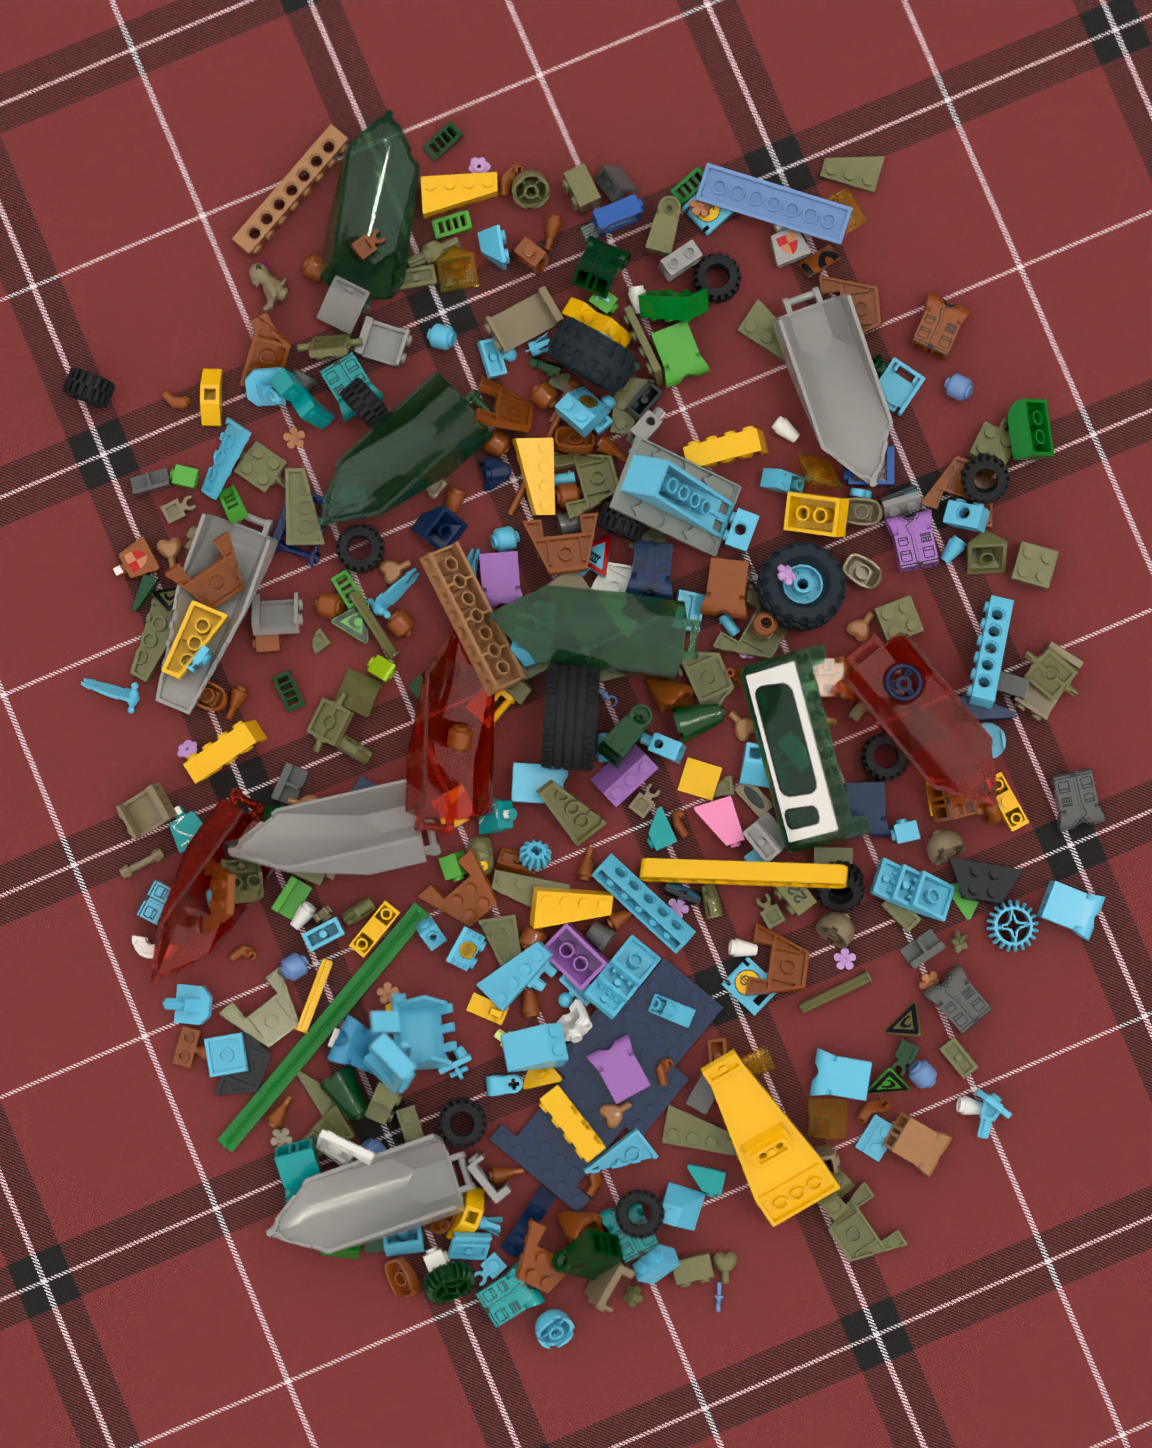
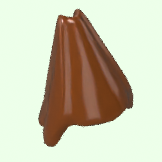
M652 678L646 679V686L660 712L663 714L672 710V707L689 705V701L694 695V689L689 685Z
M559 1211L556 1213L558 1221L570 1242L574 1241L588 1228L603 1232L601 1226L603 1218L600 1214L582 1211Z

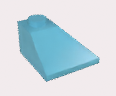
M669 1182L662 1202L664 1208L663 1223L694 1231L705 1193Z

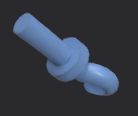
M599 688L600 698H605L607 701L610 698H614L615 703L610 706H616L618 702L616 696L607 695L608 691H603Z
M717 1282V1294L714 1295V1298H717L716 1312L718 1313L721 1311V1299L724 1298V1295H721L722 1282Z

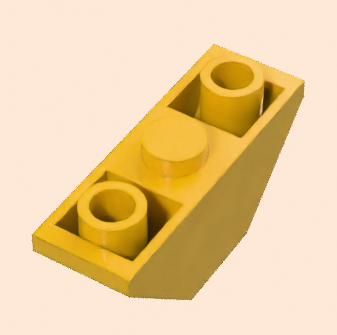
M203 369L200 383L202 426H221L222 369Z
M1002 772L984 781L991 800L999 803L998 809L1002 813V819L1012 832L1029 823Z
M385 900L349 946L364 958L389 929L400 912Z
M476 1186L477 1189L463 1193L465 1211L457 1214L454 1225L447 1232L446 1238L453 1239V1232L474 1233L477 1230L484 1212L485 1190Z

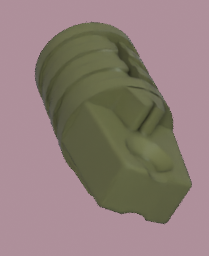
M347 734L343 736L337 748L352 759L367 764L373 754Z
M707 884L701 886L706 919L722 917L720 898L715 885Z
M368 895L352 905L341 916L344 922L350 926L378 909L372 898Z

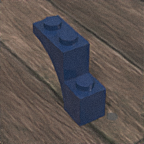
M540 1186L501 1245V1248L517 1258L525 1247L524 1238L528 1234L529 1220L532 1219L540 1223L556 1196Z

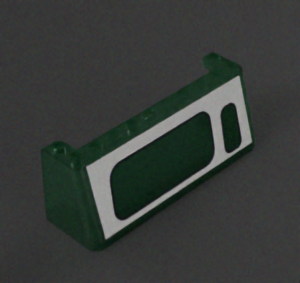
M823 644L801 648L742 667L740 671L785 848L792 853L872 833L867 817L863 815L852 817L818 689L813 666L822 664L826 659Z

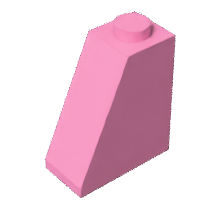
M731 796L694 807L695 813L725 846L730 845L733 848L742 845L741 841L745 839Z

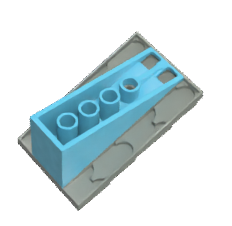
M636 436L609 507L683 544L716 557L742 486L643 437Z

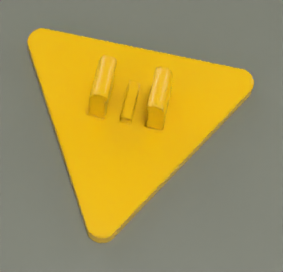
M555 1068L528 1070L522 1087L523 1089H530L562 1082L563 1079Z

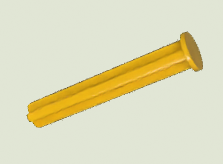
M323 958L298 1025L294 1027L299 1032L309 1034L307 1032L333 964L331 960Z

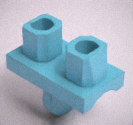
M548 960L527 986L541 992L547 984L539 978L541 974L545 972L550 977H553L558 969Z
M461 1045L457 1047V1050L453 1051L457 1059L452 1061V1065L438 1068L440 1075L455 1068L454 1071L449 1073L450 1077L453 1078L458 1075L460 1080L464 1079L462 1073L468 1071V1067L465 1065L459 1068V1066L472 1060L470 1053L467 1054V1051Z

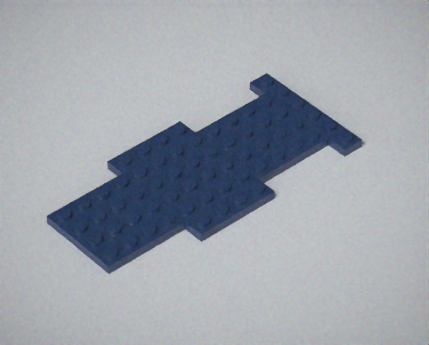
M664 958L616 1017L610 1019L597 1008L590 1017L592 1028L582 1036L580 1042L572 1043L570 1041L567 1044L568 1061L563 1067H555L565 1076L559 1086L603 1141L606 1148L589 1162H586L584 1158L581 1159L575 1152L577 1148L573 1143L569 1144L564 1138V1131L561 1127L557 1129L551 1121L553 1117L549 1111L545 1113L541 1107L517 1136L501 1124L489 1139L573 1210L581 1211L591 1199L576 1186L586 1175L583 1168L605 1152L624 1127L630 1131L636 1127L642 1135L645 1134L689 1080V1078L675 1068L676 1064L724 1007ZM654 994H659L695 1009L696 1011L689 1028L649 1012L648 1009ZM629 1034L633 1053L645 1073L650 1086L616 1104L600 1072L586 1056L598 1049H610L615 1040ZM663 1058H670L673 1060V1067L666 1074L669 1084L659 1086L655 1068ZM628 1100L632 1107L623 1112L620 1124L615 1128L608 1127L606 1119L599 1113L600 1108L604 1104L619 1106Z

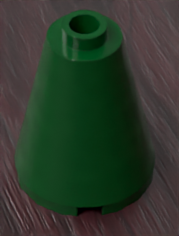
M718 703L675 706L671 708L682 743H687L724 722L723 718L726 717L724 707H719Z
M347 1066L338 1070L331 1078L327 1077L319 1084L322 1091L350 1120L355 1119L357 1122L366 1116L367 1107L353 1066Z

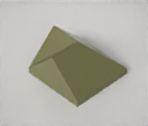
M985 530L984 533H980L965 545L967 575L1005 573L1006 540Z
M348 668L334 701L337 700L340 691L346 693L347 697L343 703L345 708L369 718L384 683Z

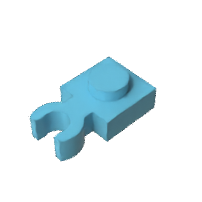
M494 1251L480 1264L483 1270L476 1271L474 1276L481 1275L483 1277V1280L479 1283L482 1286L486 1283L488 1276L494 1279L507 1265Z

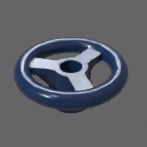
M900 663L890 668L887 672L885 688L892 698L898 701H910L920 694L923 688V677L915 666L908 663ZM907 669L903 676H900L897 680H891L892 675L897 670ZM912 672L916 675L918 681L915 691L911 687L910 675ZM906 680L908 684L906 686H902L900 684V681ZM892 686H896L900 691H907L909 695L903 696L895 693Z

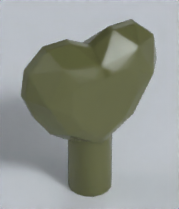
M717 1252L713 1256L715 1267L722 1272L723 1284L729 1283V1272L734 1269L738 1261L737 1255L734 1252L726 1254Z

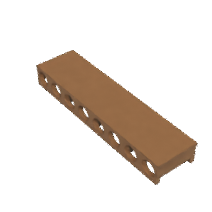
M457 541L421 557L419 560L487 696L489 697L518 684L526 676L515 654L511 651V646L459 542Z

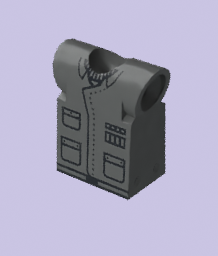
M1082 769L1050 776L1058 811V832L1074 829L1082 822L1089 825L1106 822L1104 814L1098 805L1092 769Z
M959 963L947 972L943 983L933 984L922 993L924 997L938 1006L960 1034L965 1033L992 1010L967 980Z

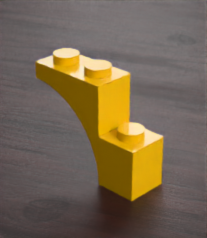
M571 297L562 311V314L567 318H574L604 333L624 348L628 346L632 339L631 334L615 320L596 312L584 301Z

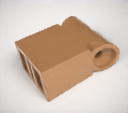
M900 1112L882 1145L913 1163L926 1177L930 1178L940 1156L946 1151L953 1136L930 1129L907 1114Z

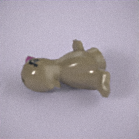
M268 261L253 264L249 269L252 284L256 285V287L259 284L262 285L267 298V303L262 310L264 313L272 312L276 301L284 302L289 292V288L286 287L287 278L280 281L272 277L268 270Z

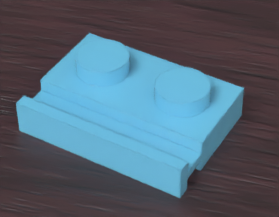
M677 590L671 628L700 632L703 615L700 614V609L706 595Z
M203 645L192 659L193 664L191 666L187 665V668L196 674L195 669L198 666L200 668L202 665L206 666L212 659L211 650Z
M874 1114L854 1147L879 1162L887 1150L882 1143L893 1125Z
M453 1232V1239H451L447 1252L448 1258L486 1260L490 1241H492L491 1233Z

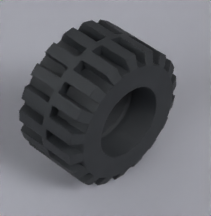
M718 252V254L710 253L709 256L705 255L697 263L693 274V286L696 288V292L700 291V289H707L709 303L713 301L716 304H720L721 301L727 302L729 298L732 299L738 291L741 282L740 267L736 264V260L734 258L730 259L728 254L726 256L722 255L721 252ZM715 268L725 271L728 275L727 284L720 288L710 286L706 281L707 272Z
M71 368L62 390L67 395L99 408H107L116 386L108 379L80 368Z
M358 377L340 392L341 398L364 424L371 429L389 414L388 408Z
M985 453V455L977 454V457H971L970 461L964 464V468L961 471V484L964 493L972 501L975 500L979 504L981 502L989 504L992 501L993 503L997 502L998 498L1001 499L1004 496L1003 494L1007 493L1008 485H1010V476L1006 465L997 456H991L989 453ZM981 469H991L995 472L997 480L992 487L981 489L974 483L975 474Z
M610 501L604 502L596 523L597 526L608 533L634 542L635 540H641L646 525L609 507Z
M353 524L349 528L346 527L344 532L338 536L336 553L342 565L349 571L362 574L367 571L371 572L380 565L381 560L383 561L385 553L384 541L378 531L371 526ZM357 538H365L371 543L372 551L365 559H355L349 552L350 544Z
M882 732L870 737L864 743L860 752L862 768L875 780L889 781L899 777L907 769L908 762L910 761V751L906 746V742L900 736L894 735V733ZM882 745L890 746L896 753V761L889 768L879 767L874 760L875 750Z
M837 860V862H829V864L845 865L848 867L846 888L840 889L816 888L818 902L821 903L822 907H826L830 911L833 909L834 912H839V910L846 912L847 909H854V906H858L860 901H863L865 894L861 869L856 868V865L854 863L850 864L849 861L841 862V860Z
M458 1098L449 1102L442 1109L438 1119V1129L440 1130L441 1137L453 1147H471L478 1143L483 1137L487 1126L486 1114L483 1108L477 1102L468 1098ZM458 1112H467L473 1117L474 1127L467 1134H458L452 1129V1117Z
M635 1189L625 1193L619 1199L616 1205L615 1218L622 1232L628 1236L639 1239L647 1238L656 1233L662 1226L664 1208L660 1199L652 1192L644 1189ZM637 1202H643L651 1209L649 1222L642 1226L633 1224L628 1217L629 1208Z

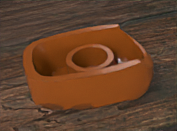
M562 426L555 430L554 443L555 448L559 451L572 454H589L595 448L596 441L592 432L584 438L571 426Z
M209 681L196 705L205 710L218 712L227 706L228 695L219 685Z
M405 1257L394 1258L385 1264V1273L395 1296L412 1297L420 1291V1282Z

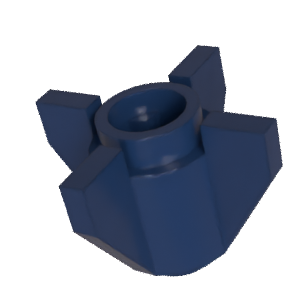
M487 457L484 459V462L477 463L478 468L482 471L484 492L494 489L504 481H507L509 476H511L510 465H507L505 461L494 457Z

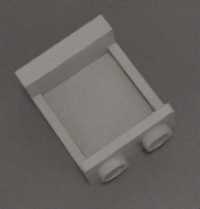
M692 239L660 260L658 268L667 282L670 283L697 265L699 258L702 257V253Z
M336 275L316 318L351 335L370 292Z
M366 316L359 338L362 337L363 346H356L355 354L400 368V365H404L407 354L405 349L406 346L410 347L413 336L410 335L409 329L404 330L375 321L374 318Z
M294 592V599L261 601L260 594H255L252 600L251 618L253 635L300 633V625H303V614H300V611L303 610V599H299L298 592Z
M769 811L742 832L765 862L770 861L789 844L787 833Z
M477 1152L468 1159L469 1164L467 1168L497 1204L511 1192L512 1187L507 1182L497 1189L493 1182H489L488 1176L478 1165L484 1159L485 1154L482 1152L479 1155Z

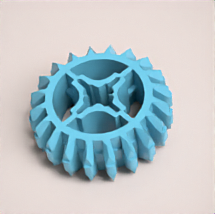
M1008 900L1007 906L1004 902L1000 904L1002 909L997 906L994 907V910L997 912L996 914L993 912L989 913L994 918L993 920L987 919L986 922L992 923V927H986V930H993V933L989 934L988 937H996L992 942L993 944H997L1000 941L999 949L1006 945V951L1009 952L1012 946L1013 951L1017 952L1018 945L1021 950H1024V942L1030 946L1031 942L1028 939H1036L1032 932L1038 933L1039 930L1033 929V925H1038L1039 922H1032V919L1036 918L1037 915H1029L1033 910L1031 907L1024 910L1027 905L1026 903L1019 907V900L1014 902V906L1012 901ZM1014 910L1021 912L1027 921L1019 922L1016 919ZM1008 911L1006 922L997 925L1000 916ZM1010 921H1013V923L1022 924L1021 926H1017V928H1014V931H1012V929L1008 927L1003 928V926H1008V924H1011ZM1027 927L1024 937L1017 941L1018 931L1021 928ZM998 930H1006L1011 937V942L1003 939Z

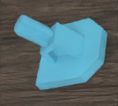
M282 367L253 369L245 378L247 399L256 406L286 404V399L278 394L270 381L282 370Z
M177 984L176 998H165L163 1005L166 1010H175V1023L202 1025L211 1017L213 996L205 986Z
M977 1088L974 1093L983 1100L979 1114L981 1120L977 1136L988 1139L992 1121H995L1000 1114L1008 1119L1012 1114L1003 1107L1004 1105L1000 1103L1002 1099L995 1093L990 1095Z

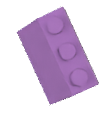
M635 745L618 768L609 762L590 781L616 808L658 770V767Z
M570 922L566 923L544 945L554 954L549 960L580 991L609 963V960Z

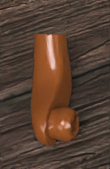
M513 164L501 175L499 179V196H509L510 186L514 178L524 171L522 165Z
M990 800L989 804L986 805L988 816L985 818V822L987 825L998 824L1002 819V813L998 809L999 803L995 800Z
M882 1099L867 1102L860 1111L857 1121L860 1124H865L871 1115L887 1112L890 1109V1101Z

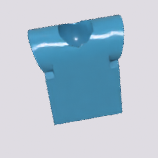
M347 1015L327 1059L340 1064H351L375 1075L362 1061L370 1053L368 1050L369 1046L382 1034H372L371 1029L366 1028L359 1021Z

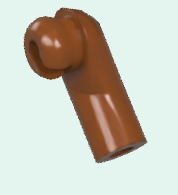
M169 390L162 394L164 400L173 409H184L190 404L188 396L174 397Z
M733 667L726 670V675L731 678L734 686L737 687L743 684V679L741 678L743 673L740 668Z
M679 808L672 812V822L680 838H684L689 833L680 820L685 817V814Z
M240 945L228 956L233 962L241 956L253 960L257 957V950L252 946Z
M663 1058L655 1068L659 1086L669 1084L666 1074L673 1067V1060L670 1058Z
M600 1172L586 1174L591 1184L585 1193L591 1197L595 1196L602 1184Z

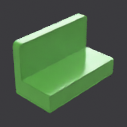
M291 876L271 909L292 920L299 904L306 900L312 887Z

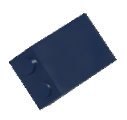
M967 693L957 695V698L953 699L954 723L1004 720L1017 717V713L993 704L991 709L968 704L969 697L966 696Z

